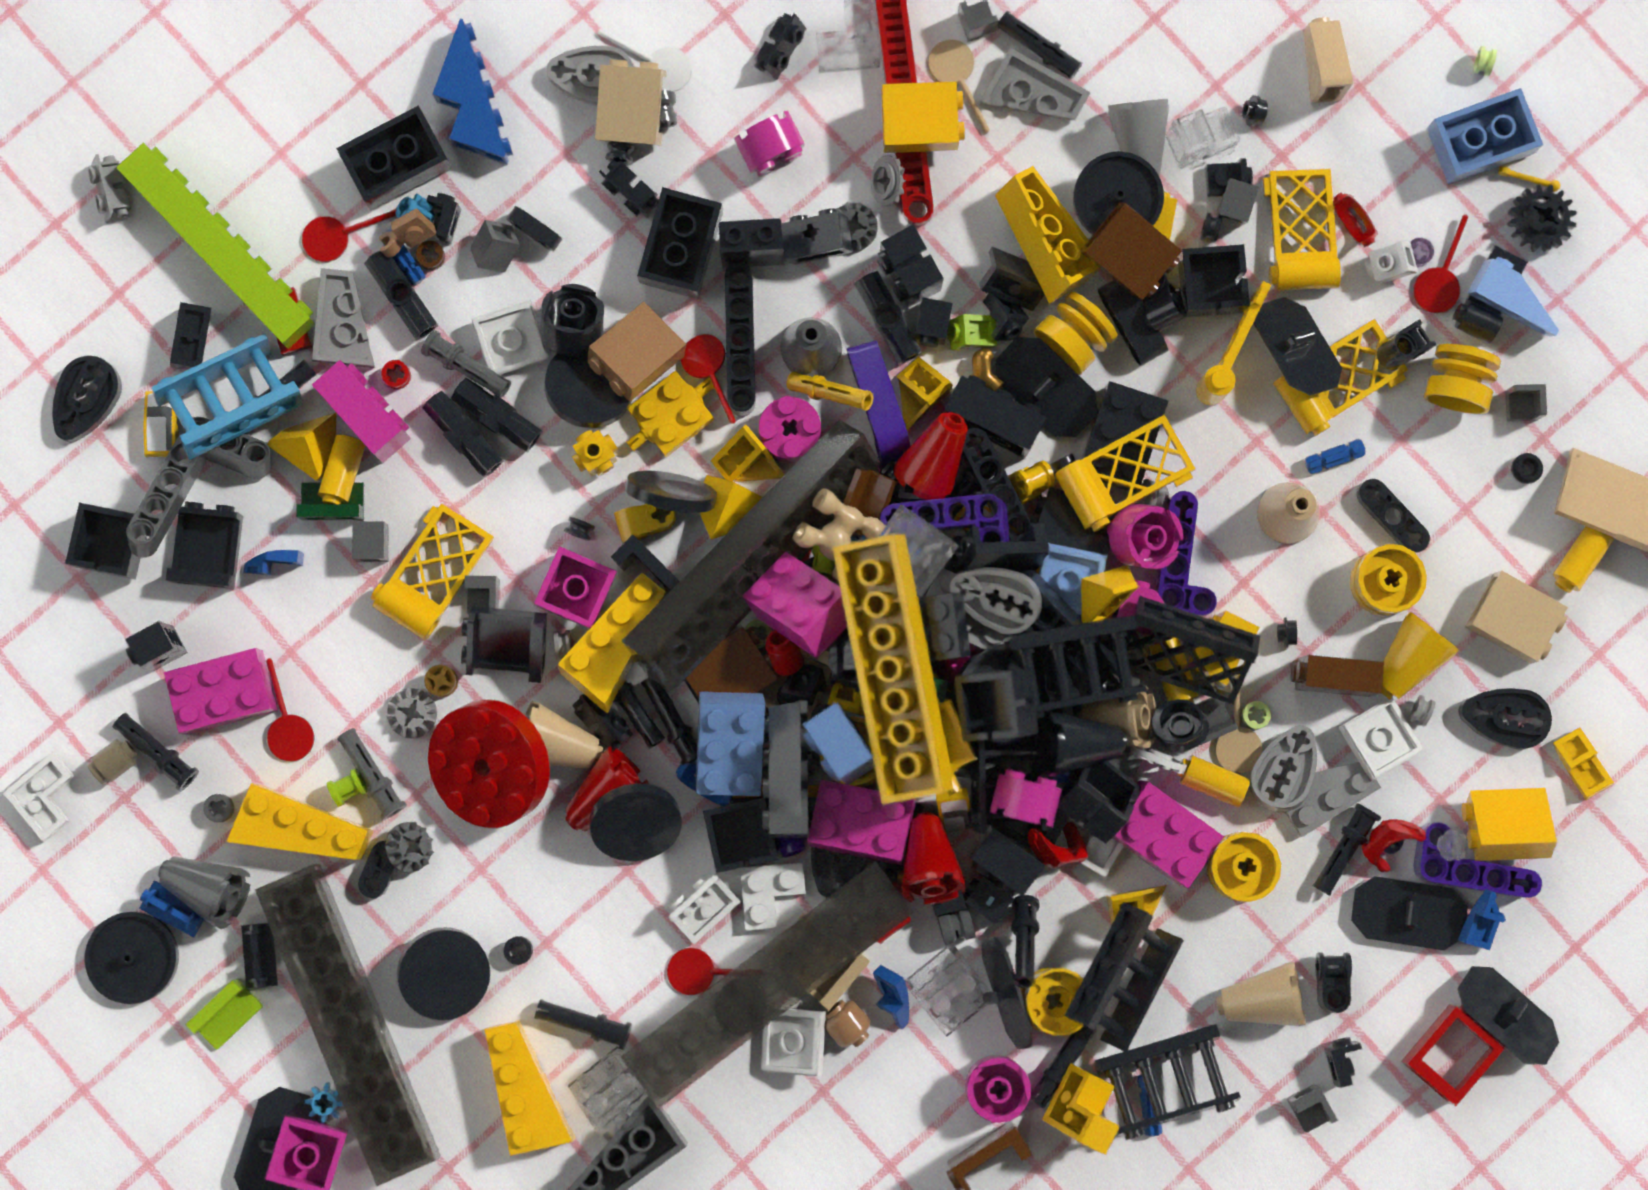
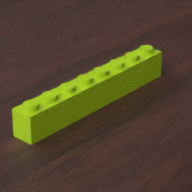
M143 142L116 168L289 349L316 325L310 318L313 311L301 299L295 303L289 296L293 290L280 277L275 281L268 274L272 268L260 256L254 259L247 252L251 246L239 233L233 237L226 230L230 224L219 212L212 215L206 209L210 203L198 190L192 194L185 187L189 181L177 168L171 172L164 165L168 159L156 146L150 150Z

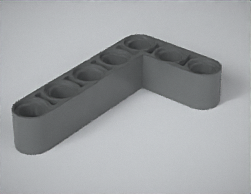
M193 417L195 423L200 426L211 421L204 417ZM183 427L127 527V537L131 552L137 557L146 558L152 556L157 551L207 460L250 478L260 479L267 476L271 471L269 446L259 439L242 434L191 459V462L182 464L179 461L189 459L180 439V435L186 432ZM228 445L234 447V448L231 449V450H223V449H222V447L228 446ZM254 457L263 458V460L258 462L251 461L250 459ZM169 484L177 485L174 489L165 488ZM158 509L164 511L159 515L150 514L152 511ZM142 535L149 536L145 541L136 540L137 537Z

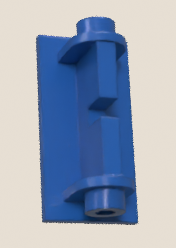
M154 880L149 890L145 889L140 897L142 903L139 909L195 938L204 919L165 889L159 882Z

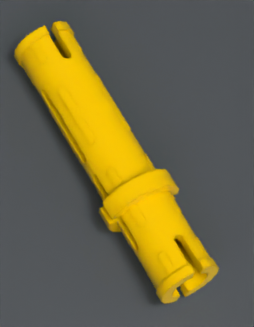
M793 371L786 380V387L789 391L807 394L809 398L814 400L822 398L860 408L864 411L869 410L873 404L874 397L871 391L827 381L825 377L820 375L811 377Z

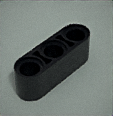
M1114 280L1097 288L1103 305L1138 365L1142 366L1168 352V346L1161 332H1157L1149 323L1145 313L1146 306L1142 300L1136 299Z

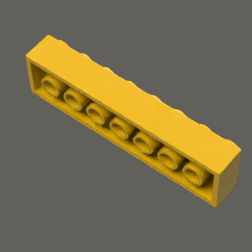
M891 534L832 547L882 804L955 790L905 534Z

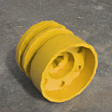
M1070 292L1065 297L1066 304L1059 303L1056 310L1061 319L1048 315L1034 329V333L1037 338H1041L1078 375H1081L1095 361V356L1090 347L1104 352L1107 348L1106 342L1112 343L1118 334L1109 319L1096 305L1082 295Z
M1439 344L1435 351V356L1439 359H1435L1432 362V367L1443 375H1432L1428 378L1424 393L1425 400L1436 406L1468 414L1488 413L1494 392L1491 388L1481 383H1494L1497 381L1498 376L1494 371L1500 369L1501 359L1490 352L1473 346Z
M1041 968L1034 971L1035 984L1029 988H1020L1033 1029L1054 1036L1070 1035L1080 1030L1083 1025L1070 1020L1064 1015L1083 978L1077 973L1064 968ZM1047 995H1055L1054 999L1058 1002L1056 1007L1049 1006V1002L1046 1000Z

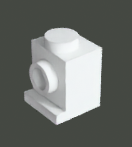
M1398 241L1395 244L1368 252L1370 260L1365 262L1369 277H1375V281L1379 283H1386L1418 272L1411 243L1405 241ZM1385 257L1390 258V265L1387 268L1383 260Z

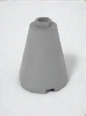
M1168 99L1108 105V115L1120 151L1142 157L1160 175L1169 112Z

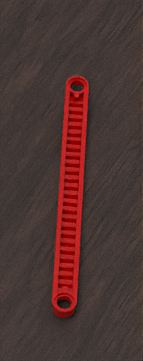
M874 0L885 84L917 83L907 1ZM927 152L894 153L895 158L900 160V166L905 168L903 179L906 181L902 186L904 194L900 195L904 219L908 224H914V226L926 225L931 220L934 209ZM915 202H921L926 206L927 212L923 217L916 218L910 214V205Z

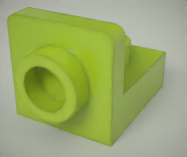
M962 314L949 320L947 337L950 341V349L959 350L964 347L994 348L998 346V341H994L991 337L992 332L997 327L996 320L991 315Z

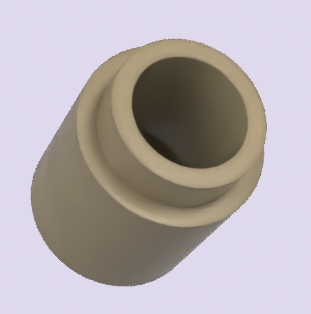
M116 739L92 757V762L88 764V768L92 775L104 785L108 781L113 782L136 764L134 757L137 753L129 742L125 740L121 743Z

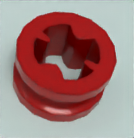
M391 360L382 368L381 376L388 387L400 390L409 384L411 372L404 362ZM397 367H400L401 373L404 374L403 379L398 378L396 382H391L393 379L391 376H388L389 372H393Z

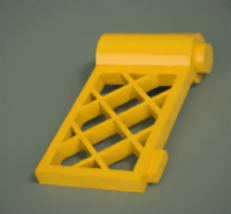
M1331 169L1269 171L1268 177L1263 178L1264 197H1270L1274 266L1269 267V284L1274 285L1276 291L1339 288L1341 267L1337 256ZM1310 178L1324 179V190L1318 196L1305 186ZM1277 179H1288L1296 186L1288 197L1277 189ZM1299 190L1313 201L1304 211L1291 201L1292 197ZM1324 195H1325V202L1321 200V198H1322ZM1278 199L1282 201V203L1279 206ZM1315 204L1326 212V219L1321 225H1318L1307 215ZM1285 205L1299 216L1290 226L1279 219V211ZM1301 219L1315 230L1306 241L1292 230ZM1326 224H1327V231H1325V230L1323 229ZM1280 228L1285 231L1281 236ZM1319 233L1328 241L1329 251L1318 252L1309 243ZM1287 234L1301 245L1296 252L1282 253L1281 241Z
M1263 281L1254 291L1250 298V306L1243 313L1219 364L1209 368L1197 383L1195 389L1196 396L1203 404L1209 406L1217 405L1234 388L1236 379L1231 367L1270 290L1271 284Z
M1375 319L1330 346L1335 357L1337 350L1341 347L1354 350L1351 365L1340 363L1343 370L1350 372L1347 386L1338 384V387L1334 388L1346 392L1344 403L1335 409L1328 399L1329 390L1310 396L1289 386L1284 376L1273 382L1306 435L1311 432L1315 436L1319 435L1331 427L1328 421L1384 385L1387 384L1389 389L1407 379L1403 374L1408 371L1405 364L1398 367L1390 375L1377 372L1379 364L1377 349L1389 339ZM1369 329L1377 338L1376 349L1360 346L1362 334ZM1356 338L1355 344L1349 343ZM1359 352L1375 355L1372 370L1356 367ZM1355 372L1371 376L1368 389L1361 390L1352 387ZM1376 377L1382 379L1375 384ZM1351 393L1357 394V396L1350 399Z
M1163 415L1091 455L1063 467L1055 473V477L1084 528H1092L1095 532L1110 524L1108 518L1125 507L1136 503L1171 483L1178 487L1193 479L1191 472L1195 471L1196 468L1166 416ZM1162 425L1168 436L1165 447L1147 442L1150 431ZM1145 434L1144 441L1136 439ZM1170 441L1176 450L1169 448ZM1130 442L1142 446L1138 462L1120 457L1123 445ZM1145 447L1163 452L1159 468L1141 463ZM1118 449L1116 455L1109 454L1110 452ZM1167 453L1179 456L1185 468L1177 472L1163 469ZM1101 457L1114 460L1111 475L1106 476L1097 473L1092 462ZM1118 462L1136 467L1132 483L1114 478ZM1139 468L1156 472L1155 484L1150 487L1135 484ZM1161 474L1168 476L1159 481ZM1102 480L1108 481L1107 489ZM1112 483L1130 488L1127 499L1116 505L1109 494ZM1133 489L1140 490V492L1132 496Z
M442 503L439 508L431 507L423 519V522L427 524L391 579L385 585L379 583L370 597L374 600L373 608L423 640H427L436 629L442 615L464 584L465 575H470L494 539V536ZM443 514L455 520L456 532L438 534L437 523ZM459 523L468 529L460 531ZM434 529L435 536L428 537ZM475 533L484 539L478 549L465 552L462 535ZM458 536L461 553L443 556L440 540ZM436 541L439 557L421 561L419 550L422 545ZM417 555L418 562L411 563V561ZM473 555V557L471 558V560H470L469 563L467 564V559H466V557ZM463 558L465 569L461 575L447 577L444 561ZM441 562L444 578L426 582L423 566ZM419 567L422 583L407 585L400 580L406 569ZM456 581L450 589L449 582ZM445 583L447 595L439 605L429 599L427 587ZM423 588L425 595L415 589Z

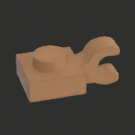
M416 208L391 222L392 230L383 233L379 237V240L386 245L380 248V251L387 258H391L400 251L404 244L413 248L436 235L435 225Z

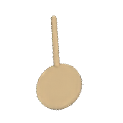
M949 39L938 43L929 55L928 65L931 74L939 82L957 81V84H960L985 133H988L990 129L965 82L974 68L972 51L966 44L958 40Z
M1239 691L1234 702V721L1238 729L1218 738L1215 753L1222 767L1234 773H1245L1253 769L1263 749L1258 735L1251 729L1241 727Z

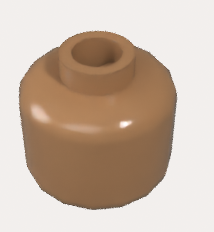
M841 999L830 1010H827L825 1015V1031L839 1046L847 1047L853 1044L854 1047H858L869 1037L867 1030L871 1023L870 1018L854 1001L844 1002Z

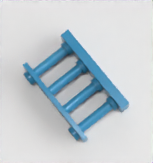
M265 333L258 337L248 338L241 345L174 377L164 378L157 385L151 387L158 407L169 402L186 432L180 435V439L189 460L303 405L300 390L296 383L292 381L286 385L282 384L265 357L271 354L268 337ZM252 362L256 364L271 389V392L259 398L253 397L237 370ZM225 375L243 403L242 406L230 412L224 410L209 384ZM195 389H198L214 416L213 420L201 426L195 423L181 399V396Z

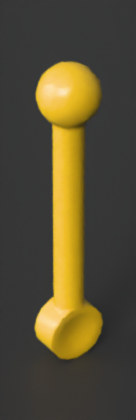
M1500 166L1498 169V174L1501 176H1511L1545 187L1553 185V192L1558 191L1561 187L1560 182L1557 180L1547 181L1512 171L1504 166Z

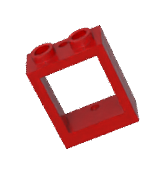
M1449 1004L1401 1062L1445 1101L1457 1106L1505 1048L1485 1029H1482L1463 1011L1462 1005L1458 1008ZM1457 1019L1489 1048L1454 1088L1422 1059Z

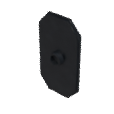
M1286 297L1263 303L1253 324L1289 386L1310 396L1337 388L1342 367L1307 308Z
M1016 337L995 359L997 377L1004 382L1001 387L1012 394L1019 404L1024 406L1027 402L1039 407L1042 410L1041 414L1046 416L1042 426L1052 436L1077 437L1097 416L1096 391L1041 338Z
M1374 876L1355 889L1351 921L1366 939L1445 951L1459 941L1458 938L1467 919L1468 906L1453 888Z
M995 936L983 938L981 957L992 988V992L983 994V1002L987 1005L997 1004L1005 1031L1017 1049L1031 1048V1045H1033V1027L1020 987L1014 983L1015 972L1009 954Z
M1472 966L1457 988L1463 1011L1522 1063L1546 1065L1559 1044L1553 1019L1493 967Z
M279 1086L258 1099L234 1173V1179L239 1190H297V1188L265 1180L284 1117L289 1116L319 1121L320 1117L318 1114L312 1117L309 1116L313 1109L311 1104L305 1103V1100L311 1098L310 1095Z

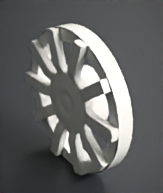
M1130 747V754L1146 761L1149 760L1148 763L1150 764L1157 763L1166 770L1170 769L1178 774H1184L1187 768V764L1161 750L1152 747L1142 749Z

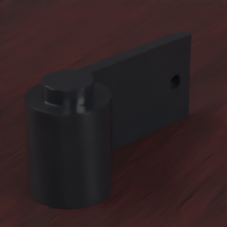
M1496 245L1493 246L1487 260H1496L1497 257L1507 259L1514 265L1512 269L1521 275L1528 263ZM1468 295L1464 304L1460 303L1452 317L1456 321L1455 328L1486 344H1490L1494 340L1503 323L1502 312L1471 295Z

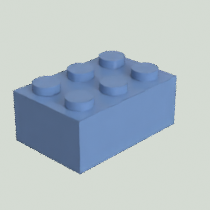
M1521 88L1435 118L1426 128L1448 185L1533 155L1543 146L1542 139Z
M699 692L695 781L697 794L761 796L765 717L763 694Z
M837 703L804 724L808 732L803 736L813 751L824 755L826 759L821 763L829 776L838 782L843 781L849 785L875 768L872 750L847 712Z

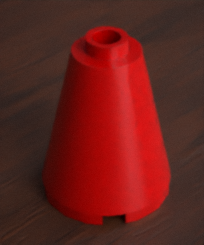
M953 412L940 414L897 460L894 466L895 477L903 487L907 483L915 490L912 494L926 500L943 499L952 492L968 430L964 419L960 415Z
M608 747L566 806L565 812L567 815L565 820L574 830L578 831L581 829L586 832L590 830V813L596 802L603 795L620 786L650 783L647 779L641 782L637 775L641 770L629 757L618 749L612 752V747Z
M931 812L920 813L911 821L901 887L904 899L915 903L914 898L923 899L926 905L954 900L958 898L959 890H962L963 893L966 890L965 879L940 817L935 816Z

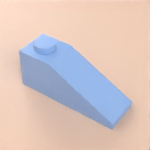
M1497 257L1496 260H1485L1467 294L1546 337L1556 336L1559 329L1522 275L1512 269L1514 265L1501 257Z

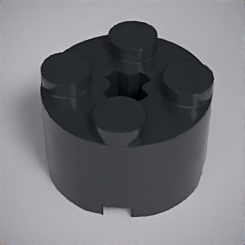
M579 284L562 285L561 290L554 293L553 290L550 291L542 301L541 335L544 346L547 350L562 355L579 356L581 358L588 357L589 346L603 335L604 304L602 300L600 302L596 297V293L589 287Z

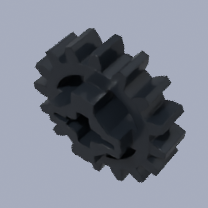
M1540 184L1533 188V192L1526 188L1521 193L1522 197L1517 196L1512 201L1516 207H1511L1507 213L1514 217V219L1507 223V226L1516 228V231L1511 235L1512 238L1520 236L1522 238L1520 242L1521 247L1530 243L1531 252H1535L1541 246L1543 252L1546 253L1551 249V244L1555 249L1563 245L1562 240L1567 241L1572 236L1567 230H1572L1576 227V223L1570 221V218L1574 217L1577 211L1568 209V206L1573 202L1572 199L1564 201L1562 199L1564 195L1563 190L1554 194L1553 185H1549L1545 191L1542 190ZM1534 200H1545L1547 202L1539 204ZM1540 214L1545 216L1544 223L1539 221ZM1545 233L1547 236H1552L1543 238L1538 237L1537 235Z

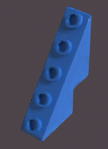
M460 18L434 88L433 96L437 103L459 110L449 137L454 147L508 165V156L513 155L508 137L502 138L499 128L504 126L498 108L493 110L490 99L495 98L490 80L483 81L480 70L486 69L481 52H474L471 43L477 39L471 22L465 24L464 20Z

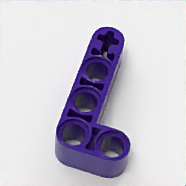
M874 340L847 348L846 350L858 389L868 390L873 393V404L865 412L873 433L880 465L884 468L892 460L897 462L911 445L878 342Z
M1179 491L1169 499L1166 509L1173 512L1179 518L1180 508L1175 506V504L1182 499L1184 500V505L1189 506V509L1183 512L1182 520L1180 521L1183 533L1185 534V543L1178 546L1177 551L1179 553L1175 559L1181 565V573L1174 576L1167 571L1166 567L1158 569L1155 590L1159 593L1161 599L1164 591H1173L1177 596V603L1173 607L1204 617L1212 613L1216 608L1217 598L1214 592L1208 588L1188 585L1198 501L1191 492ZM1196 595L1206 597L1208 607L1205 611L1195 608L1193 599Z
M992 494L896 503L888 505L881 513L880 520L890 532L911 534L978 526L982 542H986L987 537L991 533H998L1001 539L1000 542H1010L1006 504L1003 500ZM995 501L998 506L996 515L986 518L983 513L985 504ZM957 505H964L966 507L965 517L960 521H955L952 516L953 509ZM927 508H933L935 511V518L930 524H924L921 519L923 511ZM898 513L905 517L911 516L913 522L901 520L898 521L897 526L891 522V519L895 518Z
M1439 822L1427 823L1421 827L1426 833V839L1423 842L1417 841L1413 864L1414 873L1420 880L1479 891L1488 889L1497 894L1532 898L1541 891L1542 879L1537 872L1530 869L1451 856L1453 833L1449 826ZM1433 828H1437L1442 834L1441 842L1438 845H1433L1429 840V833ZM1429 859H1433L1437 864V871L1431 877L1424 870L1425 863ZM1461 864L1465 865L1468 870V876L1462 882L1456 877V869ZM1491 870H1495L1499 875V881L1494 887L1490 886L1487 882V875ZM1511 879L1529 881V887L1510 884Z

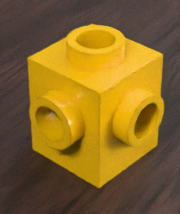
M588 430L576 438L577 443L573 445L576 454L571 457L581 472L587 469L591 477L596 474L602 476L614 468L613 464L618 461L614 452L618 448L609 434L603 437L599 430L594 433L592 430ZM598 446L599 453L596 456H590L588 450Z

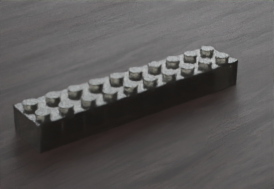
M839 419L622 640V643L650 679L672 693L752 611L742 596L786 551L800 561L813 548L800 547L793 540V535L797 527L803 522L821 530L834 520L833 513L826 515L813 506V501L821 489H828L840 502L844 503L856 469H866L881 473L884 468L864 433Z
M874 860L628 1049L620 1058L660 1109L907 919L914 911Z
M321 864L310 865L255 889L376 1186L436 1161L441 1157V1154Z

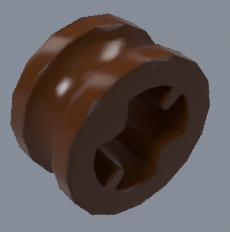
M427 240L422 242L416 249V258L423 268L436 270L443 265L445 252L438 242ZM429 248H434L438 258L437 260L432 258L433 262L428 263L423 253L425 250L430 252Z

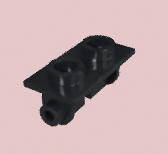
M784 13L782 17L779 16L768 35L770 39L776 41L775 44L765 41L754 58L756 61L754 67L762 72H765L767 69L775 80H778L782 71L787 68L792 53L803 40L804 32L807 29L796 14L793 13L791 16Z
M612 160L607 166L610 170L607 175L601 170L599 171L604 178L601 184L614 196L618 192L627 199L624 205L636 217L642 213L648 218L649 215L645 210L648 207L654 209L657 206L658 194L642 180L633 188L630 184L637 175L623 161Z
M585 694L580 695L579 699L572 705L575 709L574 714L588 729L596 722L600 725L593 734L606 749L612 747V751H614L624 741L634 735L624 718L616 715L611 708L607 714Z
M273 922L241 925L246 989L277 986L278 977Z

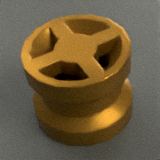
M445 665L431 667L426 672L424 678L427 690L439 697H447L453 694L459 683L455 671Z

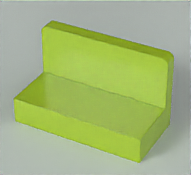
M235 979L225 986L185 1025L193 1034L200 1032L215 1049H219L263 1008V1004L248 988L246 989V986L240 979Z

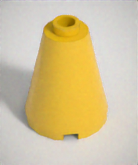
M1409 612L1405 616L1383 660L1382 694L1389 700L1393 696L1400 699L1453 658L1459 649L1422 619Z

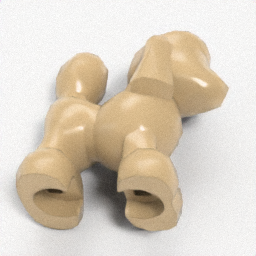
M821 489L813 501V506L826 515L833 513L834 520L821 530L803 522L797 527L793 540L803 548H811L818 545L825 557L835 561L832 547L850 544L851 535L857 529L862 530L867 539L887 536L888 531L879 519L864 517L855 507L847 506L840 502L828 489ZM835 565L834 570L832 572V580L836 584H839L837 568Z

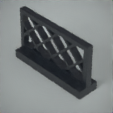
M1139 595L1133 613L1136 626L1139 625L1151 629L1153 634L1140 639L1135 629L1127 630L1128 636L1125 637L1127 651L1138 648L1143 656L1142 659L1136 661L1129 659L1130 671L1233 705L1251 664L1255 663L1258 656L1260 636ZM1172 636L1181 639L1184 644L1170 649L1165 638ZM1158 641L1163 651L1150 656L1144 645ZM1202 646L1211 649L1214 654L1200 659L1195 648ZM1188 651L1193 661L1180 666L1175 655ZM1235 657L1244 660V663L1230 669L1225 659ZM1168 658L1173 666L1172 669L1164 671L1158 669L1154 662ZM1218 661L1224 671L1210 676L1205 665ZM1198 668L1203 676L1202 679L1194 681L1188 679L1184 672ZM1228 678L1233 687L1230 692L1218 689L1214 683Z

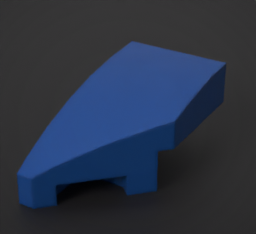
M299 550L264 552L244 563L243 573L271 575L272 563L303 566L304 553Z
M1486 889L1482 893L1465 921L1458 938L1459 941L1483 949H1491L1499 923L1506 921L1504 914L1499 911L1495 901L1497 898L1495 892Z
M880 964L873 972V976L880 992L884 996L876 1005L881 1010L893 1015L896 1022L895 1025L903 1030L909 1022V997L904 977Z

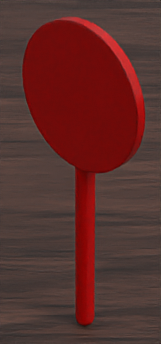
M396 209L346 228L339 220L333 217H317L310 221L303 231L302 244L304 250L314 260L320 262L334 261L345 252L348 246V233L396 216Z
M1466 214L1461 218L1443 267L1429 268L1423 271L1415 281L1413 288L1415 300L1427 312H1446L1459 299V281L1448 268L1467 223L1468 215Z
M710 334L695 336L686 343L685 354L681 359L682 367L694 378L710 377L729 422L734 424L736 420L715 376V373L720 370L725 361L724 345L717 337Z
M268 658L266 663L281 717L271 724L267 733V743L271 752L279 759L297 761L304 758L311 751L315 740L314 731L310 723L303 717L287 714L273 661L271 658Z
M685 948L678 951L670 959L667 968L670 984L675 990L685 995H697L705 991L712 983L714 975L771 976L774 974L772 969H714L709 955L698 948Z

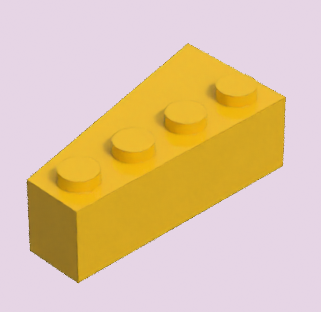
M1034 166L1014 175L995 194L1049 304L1084 285L1101 270L1080 252L1089 239Z
M641 573L558 663L560 674L607 714L615 696L623 686L629 670L641 653L642 646L646 639L649 638L663 612L660 605L667 599L666 592L644 573Z
M251 783L226 842L362 860L374 830L263 785Z
M520 1020L489 1026L484 1029L510 1156L573 1142L576 1137L564 1116L560 1103L551 1089L549 1080L541 1068L537 1055Z

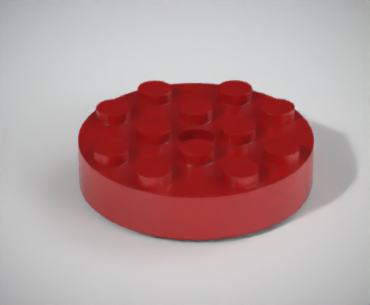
M491 699L476 700L448 713L440 720L432 733L428 748V765L431 779L437 793L447 808L464 821L484 828L508 826L532 812L545 796L550 778V763L545 743L534 724L513 706Z

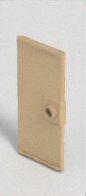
M1573 447L1569 451L1567 466L1554 514L1612 536L1618 541L1643 551H1648V477Z

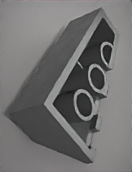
M807 701L769 707V716L764 717V735H769V747H763V767H769V779H763V798H769V811H763V830H769L770 838H808V742L803 736L808 732L804 726L808 722Z
M649 1094L568 1190H627L686 1148L688 1142L671 1117L653 1096Z

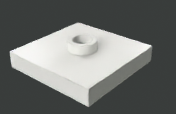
M531 300L471 318L486 367L497 374H504L550 359L548 351L544 346L540 326Z
M1393 697L1390 700L1382 701L1338 727L1365 773L1370 778V781L1377 779L1425 750Z
M765 1007L761 1071L822 1076L826 1012Z

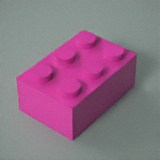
M339 360L311 385L368 449L384 463L411 439L406 433L410 427L393 409L389 413L386 411L385 408L389 406L387 401L373 386L369 389L365 387L369 381L352 363L346 366Z
M786 551L742 596L759 620L815 658H818L848 627L840 587Z
M258 648L164 672L178 733L188 735L278 711L264 652Z
M821 780L807 842L810 847L903 866L910 824L913 820L916 806L915 800L912 798L882 804L880 791Z
M1138 780L1137 784L1141 786L1136 803L1133 805L1134 808L1129 822L1113 839L1175 884L1189 889L1224 836L1150 782Z

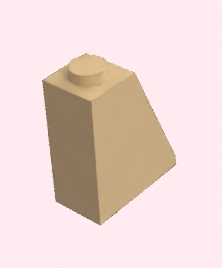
M1328 17L1316 18L1311 23H1308L1303 32L1311 103L1341 101L1353 85V77L1340 20L1330 21Z

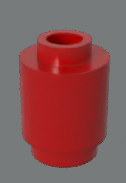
M776 630L767 636L765 647L775 672L780 675H791L800 670L803 666L804 658L799 646Z

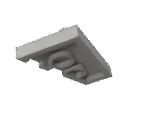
M1010 48L981 98L980 103L1075 121L1090 92Z
M321 268L312 362L336 364L341 360L345 365L352 363L354 366L375 368L352 271Z
M1359 762L1315 772L1313 783L1305 801L1296 809L1285 812L1298 835L1303 837L1377 791L1381 786L1376 779L1370 781V778ZM1285 780L1276 782L1272 791L1275 798L1282 799L1279 796L1280 788L1283 784L1289 785Z

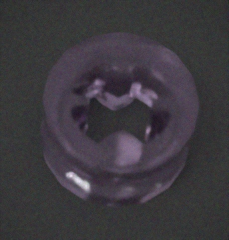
M1422 237L1415 238L1410 242L1412 250L1419 245L1421 246V251L1426 252V256L1424 255L1420 260L1413 253L1416 266L1419 268L1425 266L1433 258L1434 247L1428 239Z

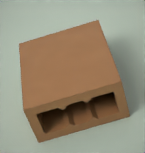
M643 301L589 346L588 363L598 375L603 374L610 381L609 384L617 395H624L631 402L684 357L686 343Z

